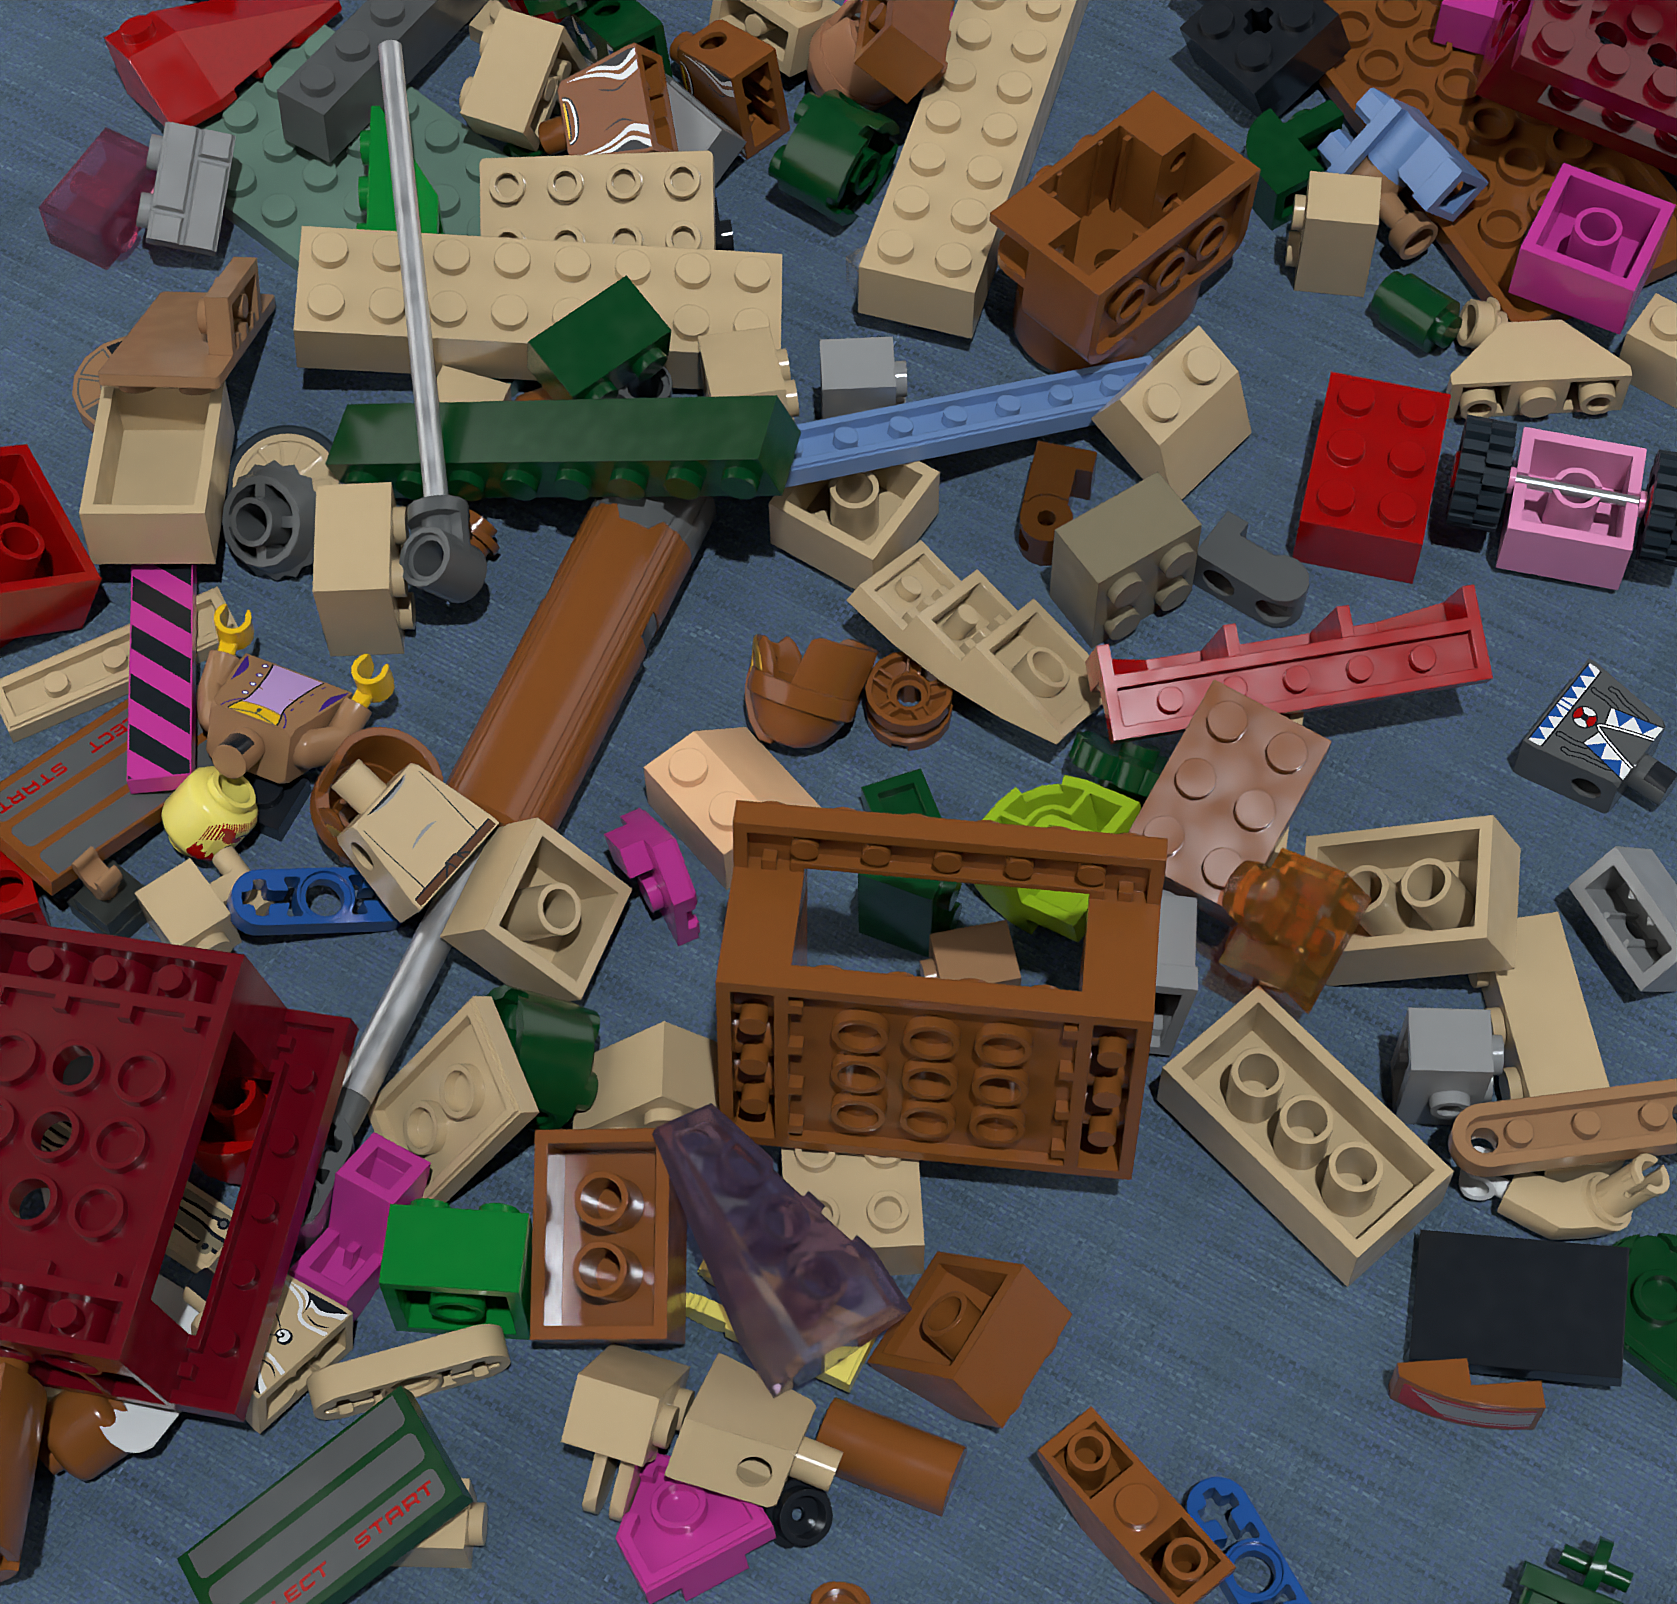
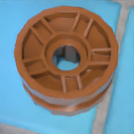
M903 651L893 652L875 664L870 671L865 685V712L867 714L868 727L874 736L891 748L893 744L908 746V751L925 749L939 741L950 726L953 711V689ZM900 699L904 703H915L917 700H920V702L915 706L907 707L900 704L898 700Z

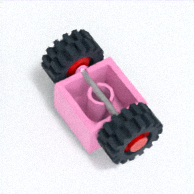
M1467 414L1460 446L1456 452L1453 464L1445 524L1494 533L1499 522L1506 490L1508 495L1496 568L1618 590L1633 550L1637 517L1641 518L1637 532L1636 560L1677 567V452L1658 450V454H1656L1654 459V465L1650 471L1649 484H1647L1646 491H1641L1646 448L1524 427L1514 463L1511 467L1517 423Z

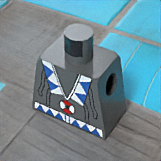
M1590 658L1525 737L1513 772L1600 813L1611 811L1629 787L1660 806L1677 783V772L1652 757L1656 752L1666 727L1662 718Z

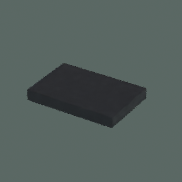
M1420 1230L1409 1362L1467 1358L1469 1373L1621 1387L1630 1248Z

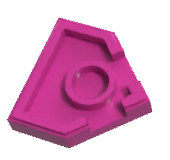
M641 808L620 816L623 826L604 834L614 863L630 879L637 876L638 885L651 912L660 910L678 946L699 938V921L696 915L691 912V910L696 909V892L676 838Z
M657 1453L655 1460L646 1462L642 1467L639 1475L641 1482L629 1512L624 1514L615 1537L620 1552L649 1604H653L677 1590L681 1591L686 1601L700 1595L748 1569L749 1566L745 1554L776 1538L774 1527L762 1506L665 1476L664 1474L671 1456Z

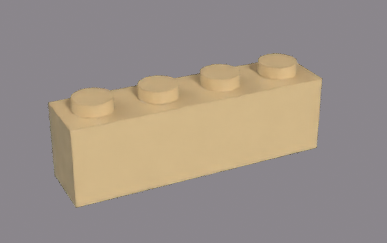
M1552 912L1517 918L1515 969L1468 974L1472 987L1482 989L1487 1007L1484 1009L1491 1010L1492 1035H1502L1504 1066L1502 1075L1499 1076L1502 1099L1510 1100L1610 1087L1559 913ZM1625 1160L1534 1171L1533 1173L1563 1183L1595 1172L1611 1175L1622 1168Z

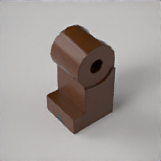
M1037 441L1020 512L1019 549L1022 556L1029 562L1039 566L1052 565L1055 529L1073 520V513L1071 511L1073 498L1090 500L1096 472V451Z

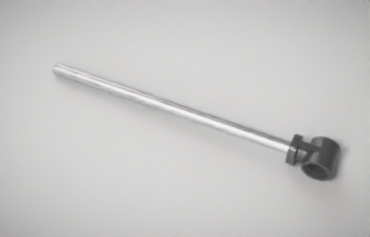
M386 40L378 45L424 494L423 498L413 501L406 509L407 525L411 530V535L403 545L399 564L403 567L404 571L402 577L408 584L451 603H464L473 598L482 588L486 578L487 563L482 551L477 546L470 544L468 526L470 513L467 501L458 496L448 495L402 45L396 40Z

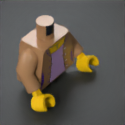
M222 604L214 613V625L219 646L217 650L209 651L197 688L196 701L199 725L208 732L206 751L220 774L227 778L236 779L246 772H250L281 784L290 783L310 769L328 765L342 742L351 734L364 728L372 714L368 709L369 705L388 699L393 694L395 684L388 663L383 666L377 677L370 679L374 671V663L370 654L360 655L351 666V674L357 686L354 695L347 690L247 653L239 659L235 656L236 652L249 646L254 639L252 615L250 610H247L245 621L241 626L227 628L229 619L228 605Z

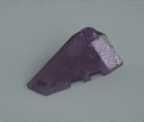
M712 1103L658 1126L653 1131L652 1135L735 1336L773 1398L826 1372L901 1320L912 1310L875 1250L858 1235L850 1240L821 1213L825 1208L822 1202L809 1191L804 1196L797 1192L773 1170V1158Z

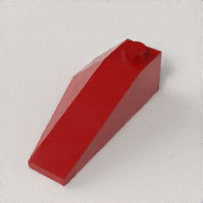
M209 0L156 10L146 15L134 16L126 20L119 30L104 37V40L129 96L164 126L165 122H174L194 127L232 104L238 98L234 88L251 74L252 77L259 79L265 76L273 68L270 58L282 48L299 47L342 10L339 0Z

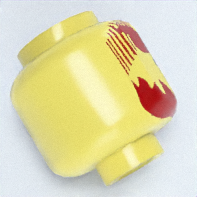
M206 766L195 769L166 799L161 817L169 841L177 851L195 859L211 862L218 851L229 846L235 848L255 827L259 812L254 789L243 775L236 779L227 778L220 774L214 766Z

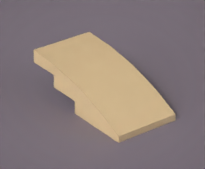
M922 540L861 583L846 600L893 645L944 684L999 718L1056 745L1103 704L1101 693L1090 692L1085 665L1089 654L1035 599H1032L1020 610H1017L978 569L961 581Z

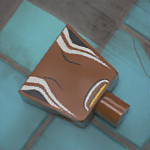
M723 19L715 20L696 34L690 31L682 32L673 40L669 55L671 60L680 66L684 88L747 141L739 152L743 157L749 159L790 130L776 49L773 46Z
M636 43L627 45L562 80L557 89L562 115L540 122L538 127L540 142L549 155L568 151V155L679 152L662 56Z

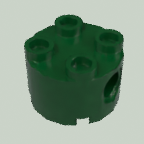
M837 89L826 91L821 96L809 92L802 98L795 110L793 120L797 126L791 134L787 145H782L773 155L769 164L768 175L778 181L779 189L783 193L803 201L830 220L844 226L852 223L859 217L851 211L857 202L861 201L869 205L875 199L887 179L899 146L891 142L889 138L890 135H900V128L895 121L880 113H874L864 108Z
M509 985L493 988L486 996H492L539 1110V1113L524 1129L532 1131L558 1130L572 1117L576 1109L586 1111L595 1100L598 1090V1078L591 1069L595 1047L594 1042L600 1029L599 1014L595 1010L581 1007L573 1002Z

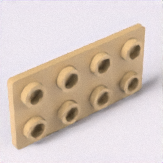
M710 151L484 158L479 163L481 236L716 250L714 156Z

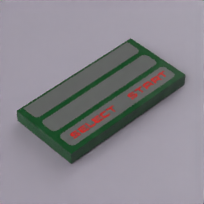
M400 1385L178 1557L177 1560L199 1604H342L474 1500L413 1393Z

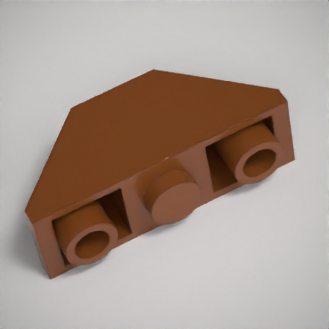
M1092 1406L1038 1450L1037 1455L1080 1528L1129 1583L1159 1603L1197 1604L1235 1572L1236 1566Z

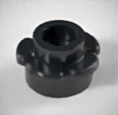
M790 1479L786 1482L776 1506L765 1507V1513L770 1519L776 1534V1538L773 1540L786 1548H792L795 1544L807 1548L818 1543L827 1535L833 1521L831 1502L826 1492L821 1489L817 1490L814 1486L797 1479ZM801 1507L803 1510L802 1517L794 1520L792 1517L793 1510Z

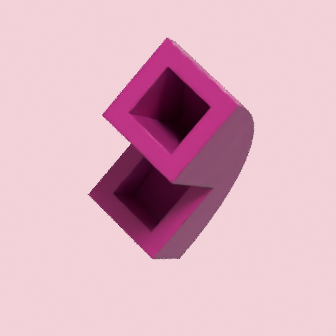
M373 1132L335 1173L329 1227L289 1269V1275L353 1312L354 1323L379 1287L390 1204L410 1205L412 1200L422 1198L431 1163Z

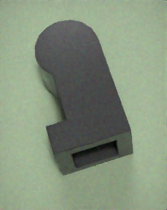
M1227 511L1198 548L1193 584L1263 624L1271 627H1286L1294 624L1303 613L1309 587V573L1305 566L1293 557L1273 555L1246 539L1248 522Z

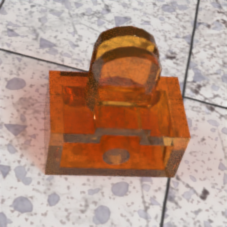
M1281 848L1270 868L1261 862L1246 860L1234 870L1224 889L1222 906L1238 925L1230 932L1226 940L1225 951L1219 963L1245 988L1253 990L1259 985L1275 1001L1309 1015L1372 899L1347 872L1285 848Z

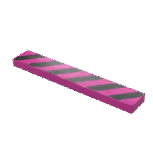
M131 564L127 784L131 794L176 790L195 770L197 564Z

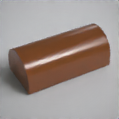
M837 1397L831 1402L816 1439L820 1443L844 1452L835 1474L836 1477L941 1517L967 1454V1446Z

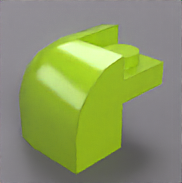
M1064 775L1061 784L1041 785L1024 793H1021L1017 787L1013 788L993 806L982 820L1035 827L1062 826L1071 830L1120 834L1129 832L1141 810V805L1136 800L1089 780ZM974 884L991 907L1010 923L1029 934H1032L1039 925L1076 942H1079L1085 934L1089 894Z

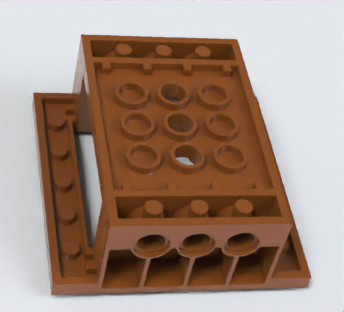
M736 800L732 822L734 867L715 981L721 1141L1132 1180L1154 1024L1160 909L1167 863L1168 838L1148 837L1137 833L1114 834L1071 830L1062 826L1035 827L1002 824L992 820L968 821L934 818L916 813L900 815L857 811L847 807L821 808L788 805L778 801L754 802ZM807 869L1089 894L1078 991L1061 990L1050 985L1028 987L995 984L976 978L952 980L919 977L901 971L889 973L843 970L833 965L807 966Z

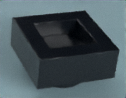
M246 772L243 776L254 789L259 812L257 823L252 830L282 842L312 792L309 779L299 776L290 783L279 784Z

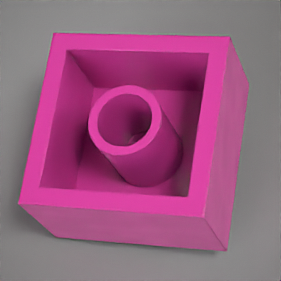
M1563 163L1520 247L1508 292L1620 335L1662 249L1676 204Z

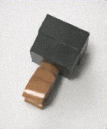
M90 846L71 864L73 870L85 886L67 903L72 913L95 933L131 938L147 923L135 895V892L143 888L144 885L112 860L105 865L99 858L97 851Z

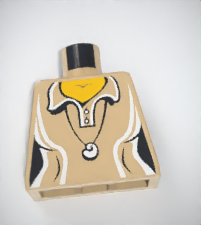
M206 1267L196 1273L188 1282L183 1292V1300L199 1312L191 1323V1335H196L214 1277L215 1271L210 1267ZM287 1274L245 1420L254 1430L261 1434L308 1391L306 1381L311 1374L324 1367L337 1364L353 1349V1312Z

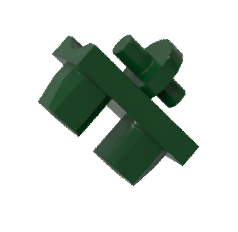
M1602 1536L1598 1538L1591 1554L1565 1544L1558 1564L1583 1574L1580 1584L1524 1560L1517 1578L1519 1584L1524 1585L1518 1604H1624L1597 1592V1589L1601 1582L1626 1593L1634 1573L1609 1562L1614 1542Z

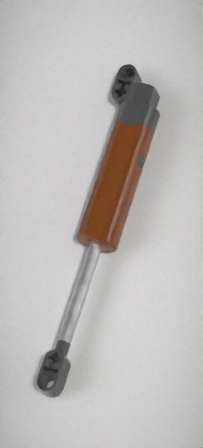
M663 366L659 372L645 381H639L635 378L619 389L616 399L642 397L671 398L673 388L671 374ZM675 496L643 497L638 500H629L622 497H595L553 578L549 591L545 598L541 600L445 783L493 816L499 822L494 829L506 826L509 823L539 818L555 831L558 830L647 653L646 649L665 618L717 514L715 501L712 496H699L692 500L681 499ZM489 835L434 895L350 1058L324 1146V1153L321 1156L317 1170L318 1181L314 1180L308 1205L312 1208L303 1218L294 1251L310 1248L329 1225L335 1173L355 1153L353 1139L452 947L440 935ZM328 1145L336 1146L337 1153L325 1150Z

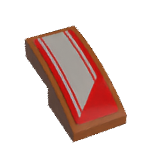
M1467 1358L1400 1362L1396 1364L1388 1384L1390 1399L1409 1409L1436 1419L1478 1428L1534 1430L1546 1409L1542 1381L1471 1385Z

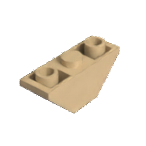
M1563 320L1502 322L1450 374L1446 390L1447 394H1451L1447 419H1466L1467 414L1484 418L1514 415L1537 418L1554 413L1584 412L1597 415L1608 411L1621 410L1632 378L1631 366Z

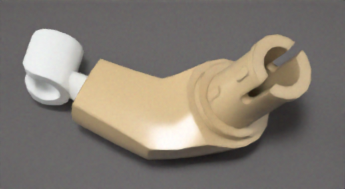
M1474 1146L1476 1150L1482 1153L1493 1151L1486 1147ZM1644 1153L1611 1175L1595 1172L1563 1183L1532 1172L1515 1174L1512 1181L1500 1176L1478 1177L1461 1169L1459 1187L1463 1195L1471 1200H1487L1495 1195L1502 1199L1497 1210L1501 1215L1550 1240H1565L1609 1235L1626 1228L1631 1221L1633 1209L1654 1197L1664 1194L1669 1188L1670 1180L1664 1165L1643 1176L1642 1172L1658 1161L1655 1156Z

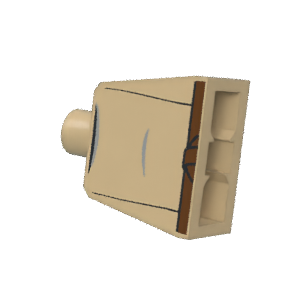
M358 759L331 786L334 791L359 813L337 837L340 847L400 923L419 912L499 824L486 811L419 765L413 763L407 765L385 784Z

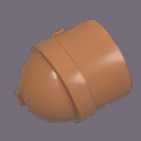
M847 0L813 34L809 46L807 76L816 95L821 96L826 91L837 89L856 103L873 112L889 103L896 95L853 63L860 18L854 15L861 13L862 0Z

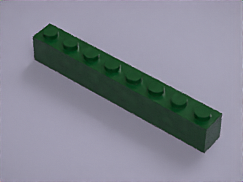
M777 395L439 402L448 495L458 496L468 501H477L481 498L505 497L528 501L535 497H566L573 500H585L588 497H622L629 500H638L643 497L675 496L681 499L692 500L699 496H732L739 499H751L755 496H782L801 435V431ZM414 403L347 404L325 465L344 484L392 482L395 498H408L414 501L423 498Z

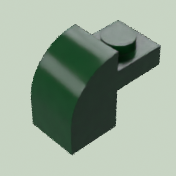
M1331 99L1312 109L1298 111L1285 123L1270 108L1258 116L1248 131L1244 157L1261 169L1252 209L1271 231L1292 220L1295 194L1306 195L1310 171L1324 172V168L1318 163L1322 158L1317 151V147L1331 132L1338 129L1342 130L1344 113Z

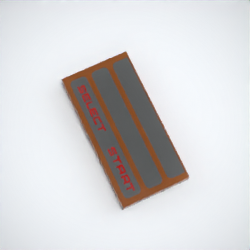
M128 698L0 782V851L51 896L79 878L71 864L90 846L97 851L99 858L104 861L162 821L161 813L164 802L175 791L130 793L127 784ZM197 706L195 769L214 766L212 758L206 751L208 732L199 725Z

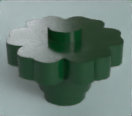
M1090 731L1077 732L1068 755L1073 759L1072 763L1075 766L1095 776L1093 783L1140 802L1141 809L1169 758L1159 755L1161 751L1159 748L1145 741L1136 740L1110 745L1109 736L1107 738Z

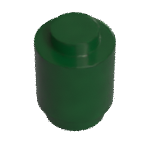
M1394 271L1389 274L1379 285L1371 302V311L1379 316V323L1426 353H1430L1438 347L1446 348L1455 339L1462 326V318L1459 317L1460 303L1413 273L1403 275L1398 271Z

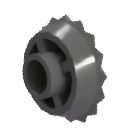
M273 460L265 466L255 464L248 474L238 477L236 486L229 493L224 503L222 515L225 540L232 552L239 558L240 563L249 566L257 576L267 575L276 581L284 575L297 577L302 567L314 563L316 492L313 489L312 478L300 475L295 465L282 466Z

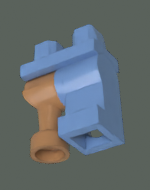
M1370 88L1356 103L1355 108L1356 114L1365 122L1366 127L1355 139L1348 132L1341 129L1331 132L1317 147V151L1328 168L1325 172L1382 177L1379 219L1391 229L1388 236L1389 245L1401 259L1408 260L1418 256L1432 244L1437 236L1438 227L1424 212L1414 211L1410 213L1398 195L1407 185L1414 192L1413 198L1426 212L1454 222L1489 182L1429 122L1419 109L1394 99L1383 91ZM1463 181L1459 193L1454 197L1445 199Z

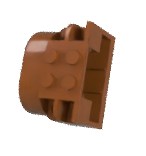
M1154 90L1094 135L1087 134L1082 137L1068 155L1053 166L1046 165L1042 167L1028 185L990 212L989 221L1005 233L999 242L997 252L999 267L1007 276L1017 282L1012 321L1015 335L1022 348L1037 363L1056 373L1142 357L1189 318L1196 306L1201 282L1223 266L1239 248L1247 231L1261 169Z

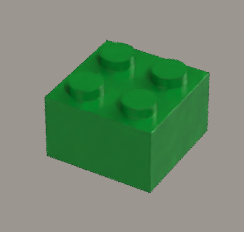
M430 1198L412 1200L410 1205L390 1204L379 1286L396 1331L445 1334L475 1325L495 1324L502 1327L505 1339L530 1340L533 1227L529 1213H520L517 1208L502 1203L483 1204L479 1207V1210L451 1208L446 1202Z

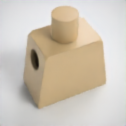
M718 1352L684 1419L664 1475L681 1482L768 1508L777 1505L789 1476L828 1492L844 1452L806 1437L816 1410V1405L811 1399Z

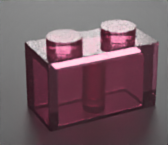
M105 127L38 207L50 243L105 270L110 268L121 253L127 252L133 246L138 232L142 229L141 227H136L141 192L154 193L157 171L146 169L149 147Z

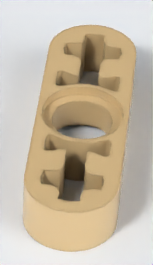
M481 1324L324 1367L311 1374L307 1378L306 1383L314 1416L322 1420H334L368 1411L400 1385L412 1392L415 1398L492 1377L504 1371L510 1365L511 1360L502 1327L495 1324Z

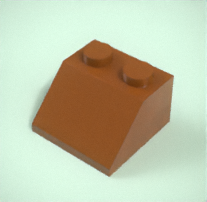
M937 1251L867 1363L877 1372L960 1420L1003 1429L1009 1417L1019 1408L1025 1391L1042 1363L1055 1349L1058 1337L1071 1318L1072 1313L1024 1264Z

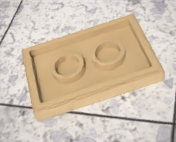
M473 996L375 1096L367 1114L375 1133L431 1163L422 1198L447 1202L539 1113V1110L492 996Z

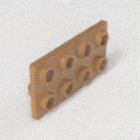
M233 257L220 276L215 278L208 292H161L98 371L99 385L119 386L120 391L130 394L145 393L156 387L179 388V391L185 395H204L220 388L276 307L273 294H260L257 257Z

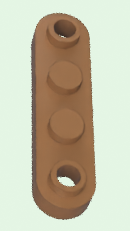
M1677 1078L1474 1104L1465 1108L1456 1117L1449 1134V1152L1454 1162L1462 1170L1478 1177H1495L1628 1160L1644 1153L1653 1156L1677 1153V1123L1672 1114L1677 1113ZM1476 1138L1486 1139L1492 1144L1494 1151L1489 1153L1479 1152L1473 1147L1471 1140Z

